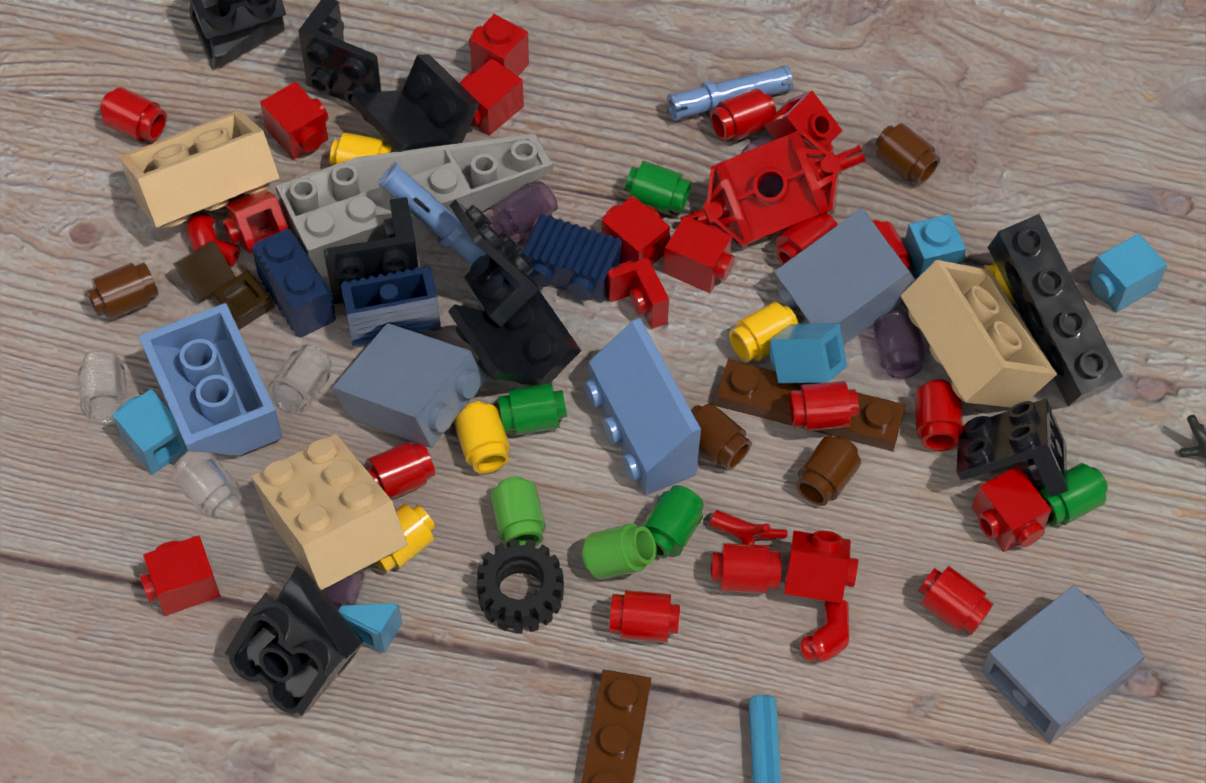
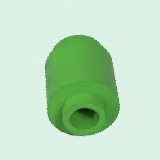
M519 476L508 477L500 481L490 494L499 538L505 541L506 547H510V540L519 539V545H525L527 539L535 541V547L538 546L544 539L543 532L546 525L536 484Z
M626 524L590 533L582 549V560L585 567L595 578L600 580L642 571L656 557V543L652 533L645 526L638 527L635 524Z

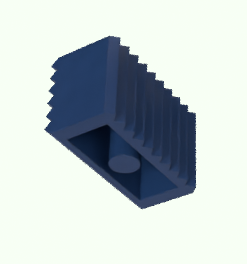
M543 213L539 215L521 254L534 267L530 276L537 286L547 287L552 285L567 290L571 296L579 300L587 301L592 298L604 302L607 293V272L622 262V240L619 237L613 238L610 234L605 235L603 232L597 233L594 229L588 230L586 227H580L578 224L572 225L569 221L556 220L553 216L547 217Z
M284 229L254 243L252 251L258 277L262 280L263 286H266L267 292H270L275 304L278 305L279 311H282L283 317L286 318L287 324H290L291 330H294L296 337L302 338L335 321L337 317L335 316L332 292L291 229Z
M426 265L422 269L418 267L413 271L406 269L404 273L398 270L395 275L389 272L386 276L380 274L376 278L371 275L368 280L362 277L359 281L353 279L350 283L343 281L341 284L352 346L371 342L387 323L416 333L441 329L439 302L431 268Z

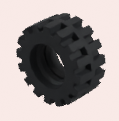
M519 539L510 540V547L505 548L503 543L496 545L495 554L487 552L483 557V565L479 564L477 571V594L481 611L485 610L486 618L491 623L496 620L498 628L504 631L507 630L508 626H513L514 633L522 634L523 627L529 626L530 632L539 630L540 622L548 625L553 619V613L558 614L564 595L563 570L560 568L557 556L555 554L550 556L549 548L543 544L539 549L535 548V541L529 539L526 540L525 545H519ZM517 573L530 574L541 583L537 594L520 600L509 598L500 590V585L505 578Z

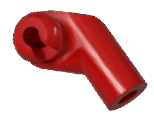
M200 213L191 216L186 225V234L193 251L214 240L228 265L235 266L239 258L240 247L217 239L215 229L213 228V224L216 222L211 215Z
M843 600L842 604L825 602V625L816 630L813 635L804 636L800 642V651L805 660L809 662L816 660L825 662L846 649L850 639L849 603Z

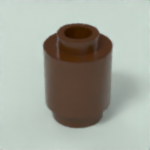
M903 123L895 127L890 125L885 128L875 143L878 147L876 157L907 182L915 181L918 185L923 184L931 177L941 160L935 154V147Z
M131 262L91 279L94 288L87 291L96 314L99 316L105 313L109 320L150 304V298L159 295L154 279L144 262L135 266Z
M708 403L703 407L700 405L693 407L691 412L701 428L699 453L716 467L722 465L727 470L736 467L747 455L752 445V442L746 437V430L712 403Z
M841 436L824 437L798 470V480L795 486L800 495L818 506H825L829 501L836 500L861 466L857 447L850 440Z

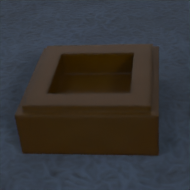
M214 240L207 242L173 263L196 302L203 300L211 295L213 291L236 278Z
M248 270L211 293L212 300L216 306L224 303L227 304L238 330L275 307L271 295Z

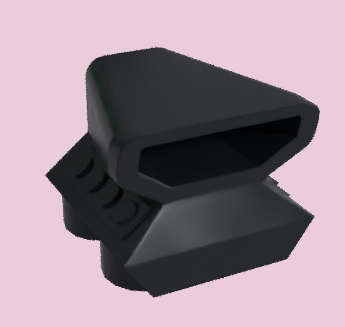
M190 0V17L213 69L229 63L285 30L283 16L286 15L282 0Z
M297 565L276 600L265 593L250 610L225 654L229 656L233 670L241 678L250 682L259 681L267 688L268 695L277 708L286 713H298L303 716L308 713L330 684L346 669L363 645L364 640L307 572Z

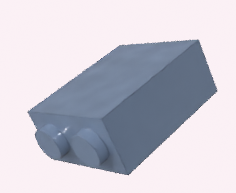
M863 208L856 211L774 271L784 285L777 290L784 302L793 312L800 308L806 317L800 324L840 323L843 345L904 301L900 295L915 281L910 271Z
M387 323L332 388L349 418L432 448L471 398L477 394L485 380L470 350Z
M1073 585L989 651L981 672L1044 739L1051 744L1131 679L1138 670L1145 655L1140 651L1138 643L1129 633L1119 630L1104 615L1101 605L1093 597L1084 595Z

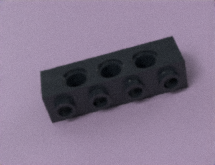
M1040 214L998 231L987 248L1031 335L1057 373L1054 380L1067 406L1074 405L1109 389L1123 376Z

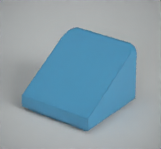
M395 603L341 606L339 612L364 640L363 645L379 653L386 652L402 625L400 607Z

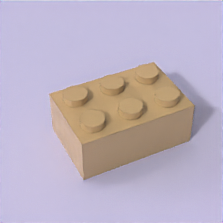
M241 110L119 156L136 203L156 228L159 226L173 227L187 220V215L202 209L205 211L219 209L229 202V198L239 194L259 193L268 188L269 182L280 178L264 131Z
M936 260L900 295L909 309L908 316L911 322L923 332L931 345L929 347L931 355L938 363L943 365L952 380L951 386L953 391L965 403L1011 408L1020 402L1031 399L1057 375L990 270Z
M337 434L319 439L310 444L308 448L284 460L272 462L264 470L251 476L269 521L321 590L408 545L392 500Z

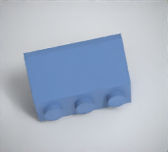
M226 303L139 335L142 347L187 450L240 456L283 439L276 409Z
M641 318L633 320L589 361L588 381L584 382V389L593 408L599 406L605 417L603 419V426L609 441L613 445L618 443L624 453L622 462L628 478L631 482L638 480L646 496L696 476L701 428Z

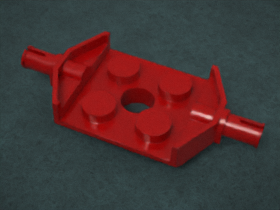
M799 130L711 166L707 202L703 204V209L686 216L705 225H716L724 233L731 235L732 239L743 249H748L747 244L785 230L803 220L827 212L830 215L834 214L839 180L838 175L842 174V171L866 163V159L860 145L835 155L834 151L828 152L808 134ZM767 176H777L783 180V189L775 197H765L759 192V185Z

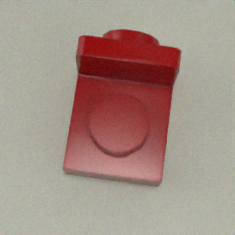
M649 258L636 262H624L607 272L606 295L610 302L630 296L636 313L638 315L644 314L651 329L668 324L669 297Z

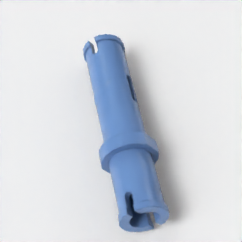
M783 65L779 68L716 84L711 80L701 84L700 88L668 94L667 102L673 103V105L668 106V110L674 121L704 112L710 114L711 110L717 108L719 102L754 88H758L770 96L791 92L793 90V83H786V81L793 80L789 67Z
M397 162L391 164L381 174L377 181L378 185L386 189L395 199L407 197L410 213L415 215L438 236L437 242L443 247L450 246L471 266L479 257L486 255L473 242L458 218L405 172ZM414 198H418L426 207L420 205Z

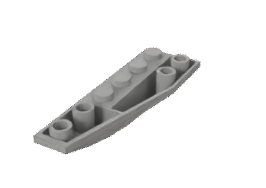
M535 133L356 157L275 186L289 229H291L322 278L328 276L324 249L386 239L383 219L392 218L389 200L395 198L386 189L379 186L377 181L381 174L394 162H397L405 172L429 191L432 196L453 214L454 212L449 205L455 199L467 209L474 204L478 209L484 211L553 170V164ZM414 198L420 205L426 207L418 198ZM410 213L415 242L436 235L415 215Z

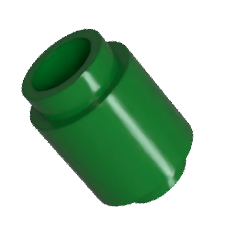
M643 161L639 168L634 166L631 168L626 180L625 191L630 192V197H636L645 206L649 205L656 211L668 215L671 212L682 214L690 195L692 181L683 179L682 173Z
M552 383L509 390V395L498 397L502 424L506 433L516 431V435H523L560 428L559 419L567 417L563 390L553 391Z
M1079 463L1068 469V491L1050 497L1044 483L1041 484L1038 492L1052 510L1046 522L1051 526L1059 523L1067 525L1105 504L1108 485L1105 477L1097 468H1091L1085 463Z
M674 485L669 491L663 492L642 526L650 530L655 539L656 556L658 557L679 556L703 518L701 512L704 507L703 500L687 487Z

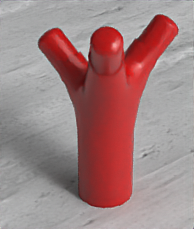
M718 509L714 512L710 521V527L736 537L742 544L755 545V539H785L788 536L786 529H771L768 523H750Z

